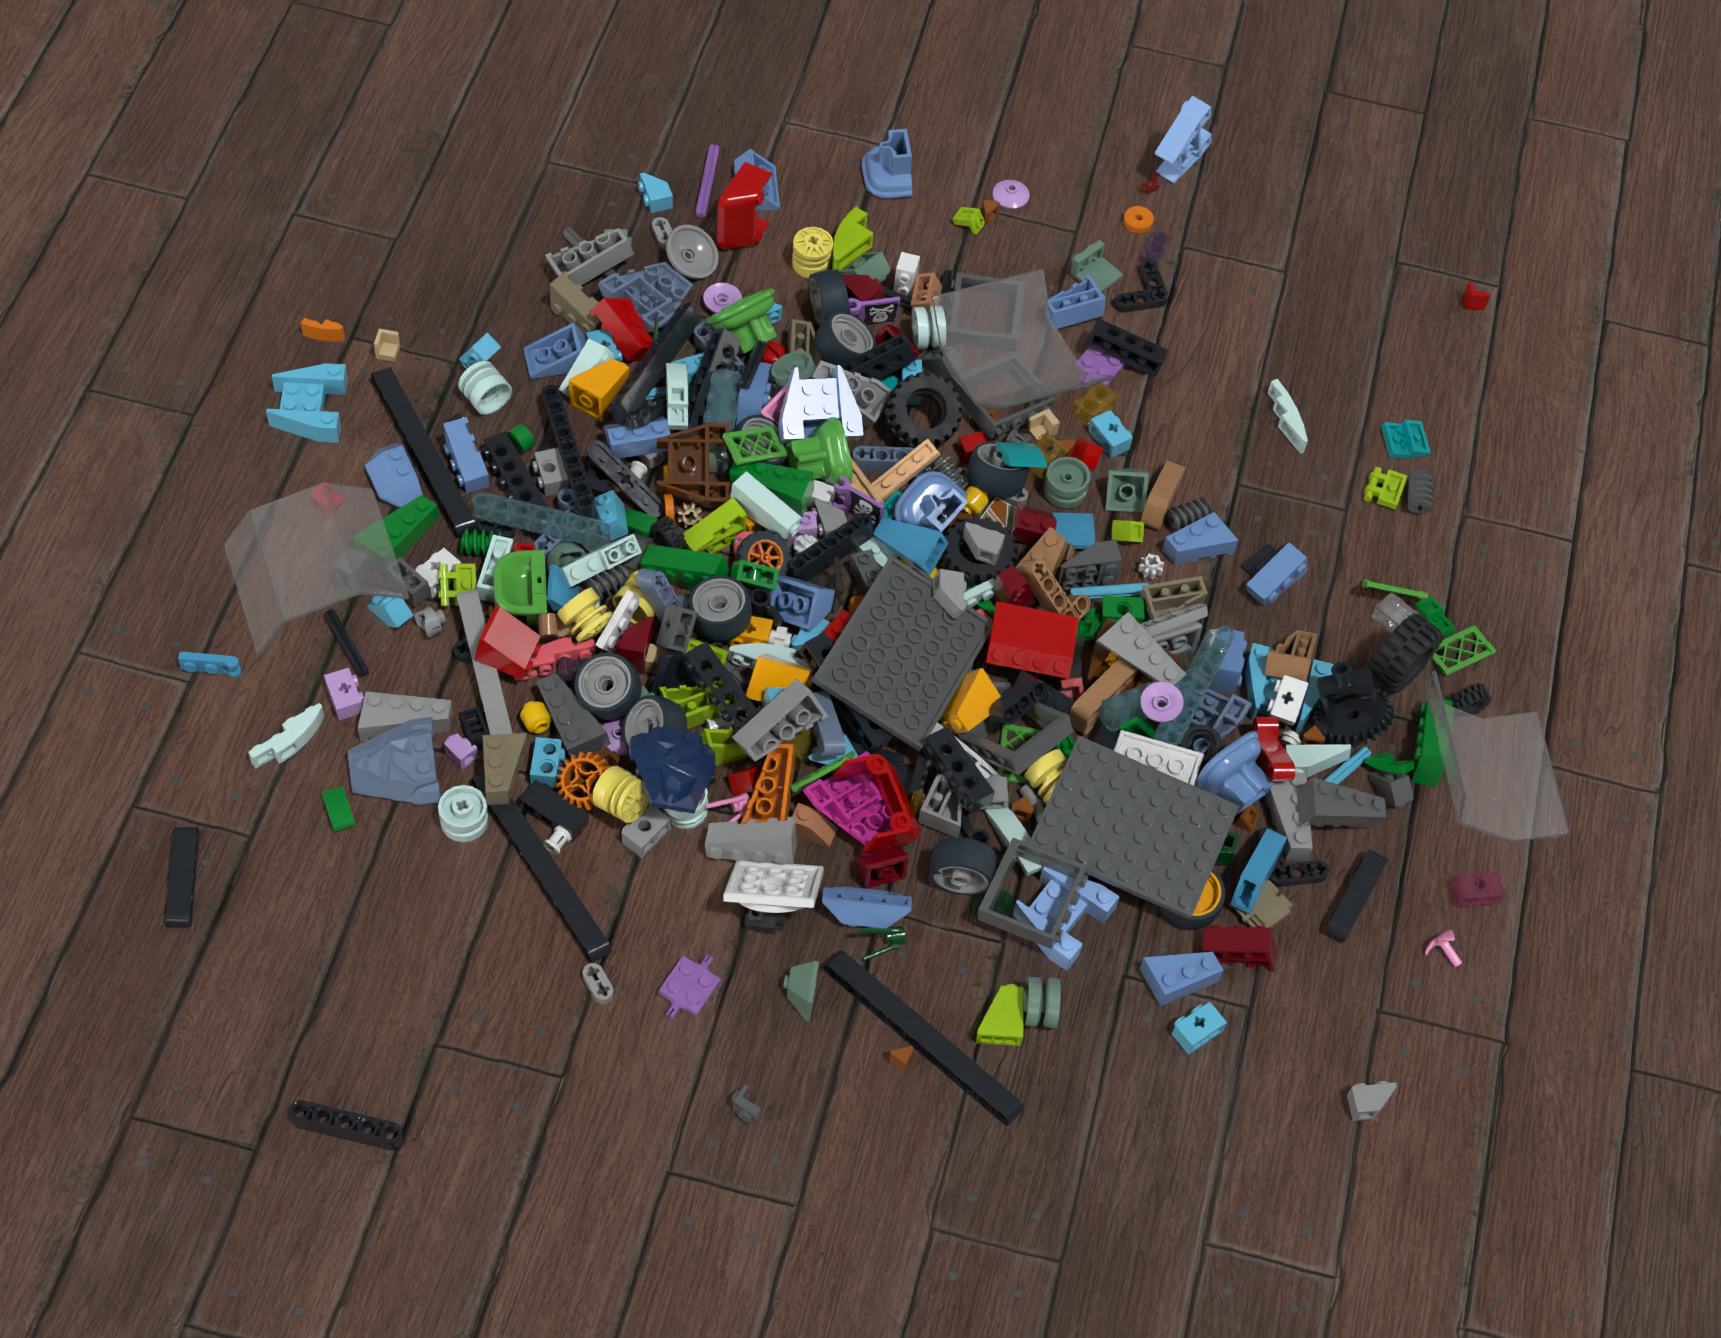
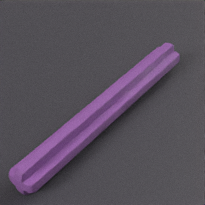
M711 144L709 146L695 211L696 217L704 218L706 216L719 154L718 145Z

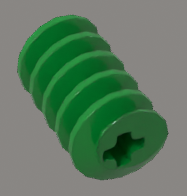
M466 528L461 540V554L466 549L467 554L471 555L474 549L475 555L479 556L482 551L483 555L487 556L494 535L493 531L491 530L489 535L486 536L485 530H482L481 534L478 535L477 530L474 529L472 535H470L468 528ZM501 531L498 532L497 536H502Z

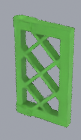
M772 426L724 433L722 436L736 465L787 456V452ZM768 434L770 440L762 435ZM746 437H756L755 443ZM733 439H739V445L734 443ZM759 440L768 444L767 450L757 444ZM743 442L753 447L751 452L741 447ZM770 448H775L776 452H770ZM755 449L762 452L763 454L755 455ZM740 452L747 455L748 457H742Z
M1363 580L1362 587L1364 588L1371 587L1414 596L1418 599L1428 597V593L1384 585L1370 582L1369 580Z
M1474 625L1442 640L1438 650L1444 649L1443 656L1434 653L1431 660L1440 673L1446 677L1495 654L1496 650ZM1472 634L1476 638V641L1467 639L1465 637ZM1457 641L1461 642L1460 648L1448 646ZM1463 642L1475 645L1474 652L1463 650ZM1477 646L1483 647L1485 651L1480 654L1476 653ZM1446 651L1458 653L1457 660L1445 657ZM1461 654L1472 656L1465 661H1460ZM1444 662H1448V663H1452V664H1456V665H1454V666H1452V667H1450V668H1447L1446 665L1444 664Z
M1002 724L1000 745L1016 751L1011 745L1019 739L1025 744L1026 741L1023 736L1034 737L1039 733V729ZM1007 732L1014 733L1016 737L1008 742L1006 739ZM997 767V772L1002 777H1007V783L1030 785L1025 777L1015 773L1010 775L1003 774V768Z
M854 751L797 780L791 785L792 791L795 793L803 786L839 768L845 760L852 759L855 756Z

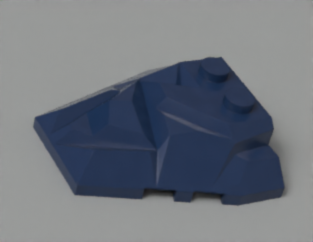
M657 726L648 734H637L631 737L629 741V757L637 765V775L642 776L644 781L642 787L650 805L694 814L716 768L715 752L709 745L703 744L702 736L692 732Z

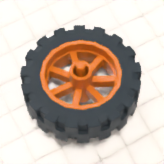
M758 531L742 539L741 544L736 549L735 561L741 559L750 562L751 555L756 557V561L753 563L764 566L766 564L768 567L779 569L778 576H786V573L790 570L789 561L792 559V556H790L789 552L791 550L790 547H787L786 540L784 538L781 539L779 534L772 533L771 531ZM761 543L769 545L765 553L763 551ZM756 545L758 547L759 554L751 552L753 547ZM772 548L774 549L776 556H771L769 554ZM772 559H777L775 567L770 563Z

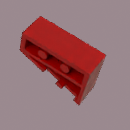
M603 298L589 311L592 316L596 315L603 323L601 325L603 330H608L615 338L613 340L614 344L628 361L641 360L653 344L651 336L644 327L643 321L639 317L630 298Z

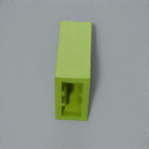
M1014 984L1000 987L978 1028L975 1043L1021 1046L1023 1039L1024 987H1018Z

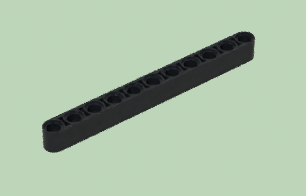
M389 366L371 373L376 390L457 537L462 536L466 528H468L469 533L473 532L474 529L477 530L476 522L392 368Z
M485 771L472 777L471 782L474 788L481 791L486 799ZM512 797L509 804L487 805L488 810L588 960L593 963L611 953L612 949L608 940Z
M839 950L824 964V970L832 979L908 1044L913 1046L914 1049L1001 1123L1008 1126L1024 1110L1022 1102L847 953Z

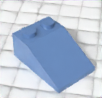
M575 323L523 348L531 379L569 373L587 342L585 334Z

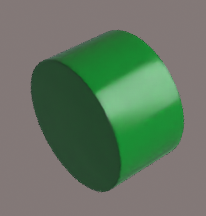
M518 424L507 432L519 454L524 453L535 445L532 434L522 424Z

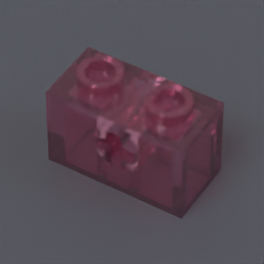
M1482 871L1476 874L1463 872L1456 875L1451 884L1457 908L1499 905L1505 896L1499 872Z

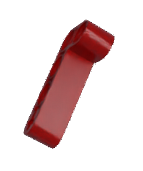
M1254 717L1252 731L1258 733V741L1261 745V752L1257 758L1258 762L1271 781L1294 780V762L1278 741L1279 725L1277 717Z

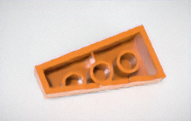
M779 743L778 748L767 754L759 780H757L754 793L749 801L741 824H745L747 820H756L757 823L768 822L769 818L787 821L796 756L794 745Z

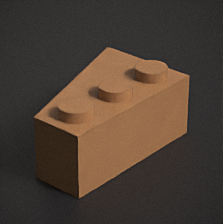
M1050 527L1015 568L1019 571V566L1024 560L1041 559L1055 577L1068 547L1067 540Z
M1297 630L1286 638L1284 644H1278L1275 651L1270 650L1267 656L1265 675L1280 678L1287 675L1307 682L1315 654L1318 634Z

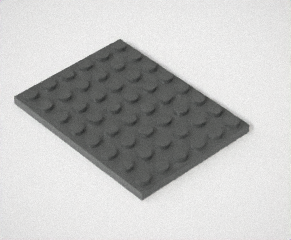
M890 556L811 681L917 751H920L924 746L925 737L931 734L991 632L992 621L966 605L965 611L957 619H953L933 597V583L893 556Z
M1079 736L1029 844L1086 865V874L1190 920L1239 805Z

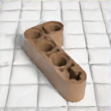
M1168 460L1166 461L1145 505L1140 521L1144 522L1145 526L1160 530L1167 508L1183 478L1186 467Z
M1035 559L1021 562L1019 572L1029 581L1032 593L1044 611L1079 617V620L1088 612L1091 606L1089 597L1086 595L1066 596L1043 560Z
M554 613L537 616L538 632L541 636L540 641L558 640L571 636V639H575L580 633L572 635L571 630L576 623L573 622L565 626ZM603 629L601 632H599L597 635H595L594 637H599V636H601V634H602V632L604 631V629Z
M1119 658L1073 704L1069 713L1071 725L1083 735L1089 733L1095 725L1097 716L1133 681L1138 670Z

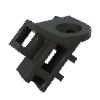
M749 909V913L745 915V925L760 929L783 931L787 918L777 913Z

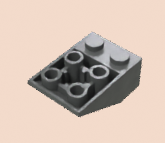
M1116 540L1096 542L1062 564L1057 581L1062 590L1116 583L1122 561Z

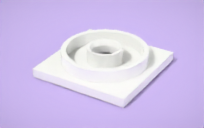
M1123 730L1120 731L1114 749L1115 752L1193 786L1204 756L1203 753Z
M744 860L736 861L724 892V901L739 902L749 909L770 913L791 912L804 907L814 908L824 874V867L801 864L758 863L756 861Z

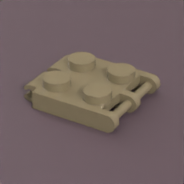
M1268 880L1251 914L1231 906V902L1228 906L1231 909L1234 908L1242 917V921L1244 923L1247 922L1251 927L1265 926L1273 928L1289 916L1293 904L1283 894L1277 897L1279 889Z

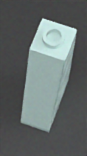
M747 471L732 484L730 499L735 498L747 514V517L773 533L779 534L785 540L790 535L794 536L800 530L801 516Z

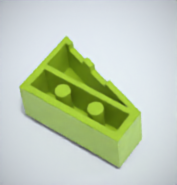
M718 683L713 684V686H714L715 688H721V687H722V686H721L720 684H718ZM679 685V688L669 689L659 687V696L678 703L685 711L688 723L687 730L706 723L705 721L708 718L710 720L720 718V712L717 707H713L709 703L708 695L704 690H700L698 686L686 687V685ZM732 700L724 701L728 705L734 704Z

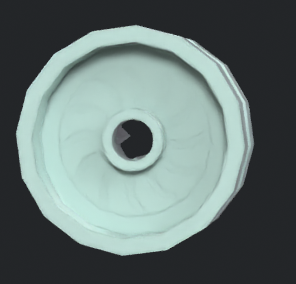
M930 306L928 313L924 307H913L912 336L917 350L927 349L929 342L933 349L944 348L946 332L942 306Z
M460 785L452 787L442 795L439 800L438 811L441 828L445 835L459 842L473 841L480 837L487 829L489 821L486 799L481 791L473 786Z

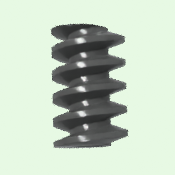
M951 454L944 455L929 464L935 465L931 471L945 474L963 491L966 490L965 487L968 485V482H961L964 475L957 476L960 468L953 469L956 461H948L952 457Z
M1425 470L1412 471L1408 476L1407 509L1412 513L1430 512L1433 509L1434 480Z
M1202 497L1199 500L1195 499L1192 502L1167 509V518L1174 531L1177 532L1180 530V527L1184 528L1187 524L1190 525L1211 514L1212 507L1208 499Z
M618 564L614 568L608 569L607 572L602 571L599 575L596 574L592 578L586 579L585 586L586 589L592 587L600 597V600H603L602 593H605L608 597L611 595L610 589L617 593V586L620 588L625 586L624 583L630 578V574L623 564Z

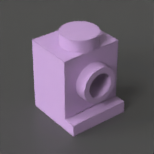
M458 733L446 739L444 743L445 754L461 770H464L479 758L477 747L475 745L472 746L468 739L462 738Z

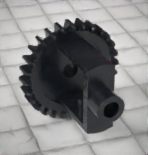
M1342 661L1332 666V675L1318 677L1317 688L1320 700L1319 705H1316L1315 711H1313V723L1325 737V742L1330 740L1331 745L1337 742L1338 745H1343L1344 743L1351 745L1355 743L1356 747H1358L1360 741L1366 745L1368 744L1367 739L1375 741V735L1383 736L1382 731H1388L1387 725H1392L1391 719H1394L1393 704L1386 692H1382L1380 688L1376 691L1372 672L1369 668L1353 671L1352 665L1349 662Z

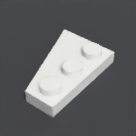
M629 590L626 591L595 644L596 646L616 654L617 640L622 638L623 631L627 629L632 615L639 605L640 596Z

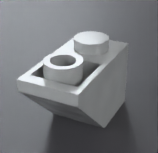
M814 499L811 512L815 511L819 536L825 537L847 522L843 510L822 500Z
M966 522L963 538L975 559L996 565L1003 548L1005 535L998 531Z
M940 569L933 578V597L953 619H957L965 611L967 605L966 600H964L967 586L966 581H964V573Z
M1380 1081L1374 1085H1366L1365 1083L1353 1085L1347 1094L1352 1120L1375 1119L1397 1087L1396 1082Z

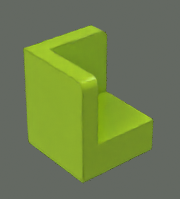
M1113 520L1112 540L1143 542L1144 522Z

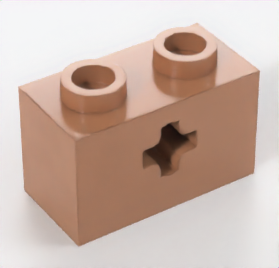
M935 272L916 275L911 300L912 308L924 307L928 313L930 306H939L942 285Z

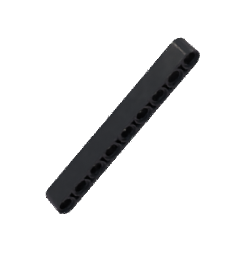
M687 302L677 309L608 405V410L619 425L626 423L625 418L630 413L638 410L666 371V363L673 361L694 331V328L700 323L701 317L691 302Z
M547 385L542 389V396L580 517L583 521H593L598 516L597 506L560 390L556 385Z

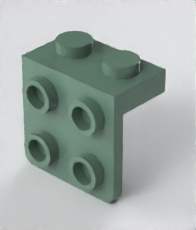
M1099 240L1095 244H1090L1085 251L1073 257L1070 274L1080 282H1083L1085 277L1090 275L1100 291L1103 292L1122 278V273L1102 257L1105 244Z

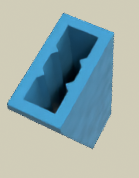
M887 518L881 519L873 533L876 539L908 564L911 562L915 563L929 576L948 545V541L941 531Z
M1267 828L1241 874L1230 904L1231 906L1251 914L1283 850L1287 839L1286 836Z

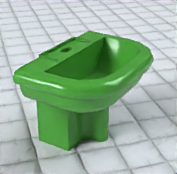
M767 288L748 295L708 317L706 323L712 325L716 330L725 328L739 338L741 343L738 355L744 354L754 349L757 341L761 340L767 343V341L777 337L766 314L774 305L773 295L775 290Z
M829 417L821 422L820 426L812 431L811 438L790 441L785 445L790 468L812 471L814 480H820L831 486H834L835 483L843 486L840 483L841 476L846 477L851 484L853 467L844 428L836 417Z
M545 550L515 551L501 557L495 564L493 573L494 596L497 605L509 614L526 616L527 625H538L537 616L548 614Z

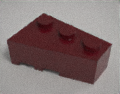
M1013 565L997 574L991 602L994 607L996 606V601L1028 608L1037 606L1029 581Z
M1220 925L1204 927L1202 952H1213L1219 963L1233 965L1235 961L1247 963V968L1254 969L1255 965L1268 967V971L1275 972L1276 945L1271 928L1265 926L1244 927L1240 925L1233 927H1222Z

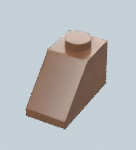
M798 803L792 817H795L796 836L830 848L838 828L819 810Z

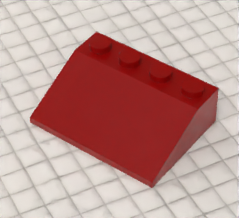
M996 601L985 663L1069 679L1079 617Z

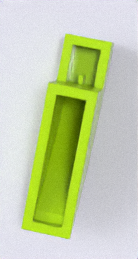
M855 207L847 214L835 234L832 254L833 270L838 269L842 271L872 248L873 232L866 229L868 213L858 207Z
M705 728L700 733L703 744L709 745L715 752L716 766L749 757L732 738L734 736L732 730Z

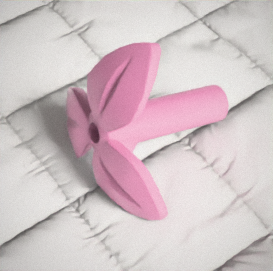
M1452 930L1441 933L1429 942L1425 951L1426 956L1434 946L1438 945L1442 947L1454 967L1462 963L1448 942L1455 940Z

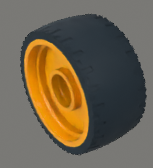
M1212 869L1190 920L1159 906L1161 914L1171 925L1182 930L1195 931L1207 927L1217 918L1224 904L1225 886L1222 878L1215 869Z

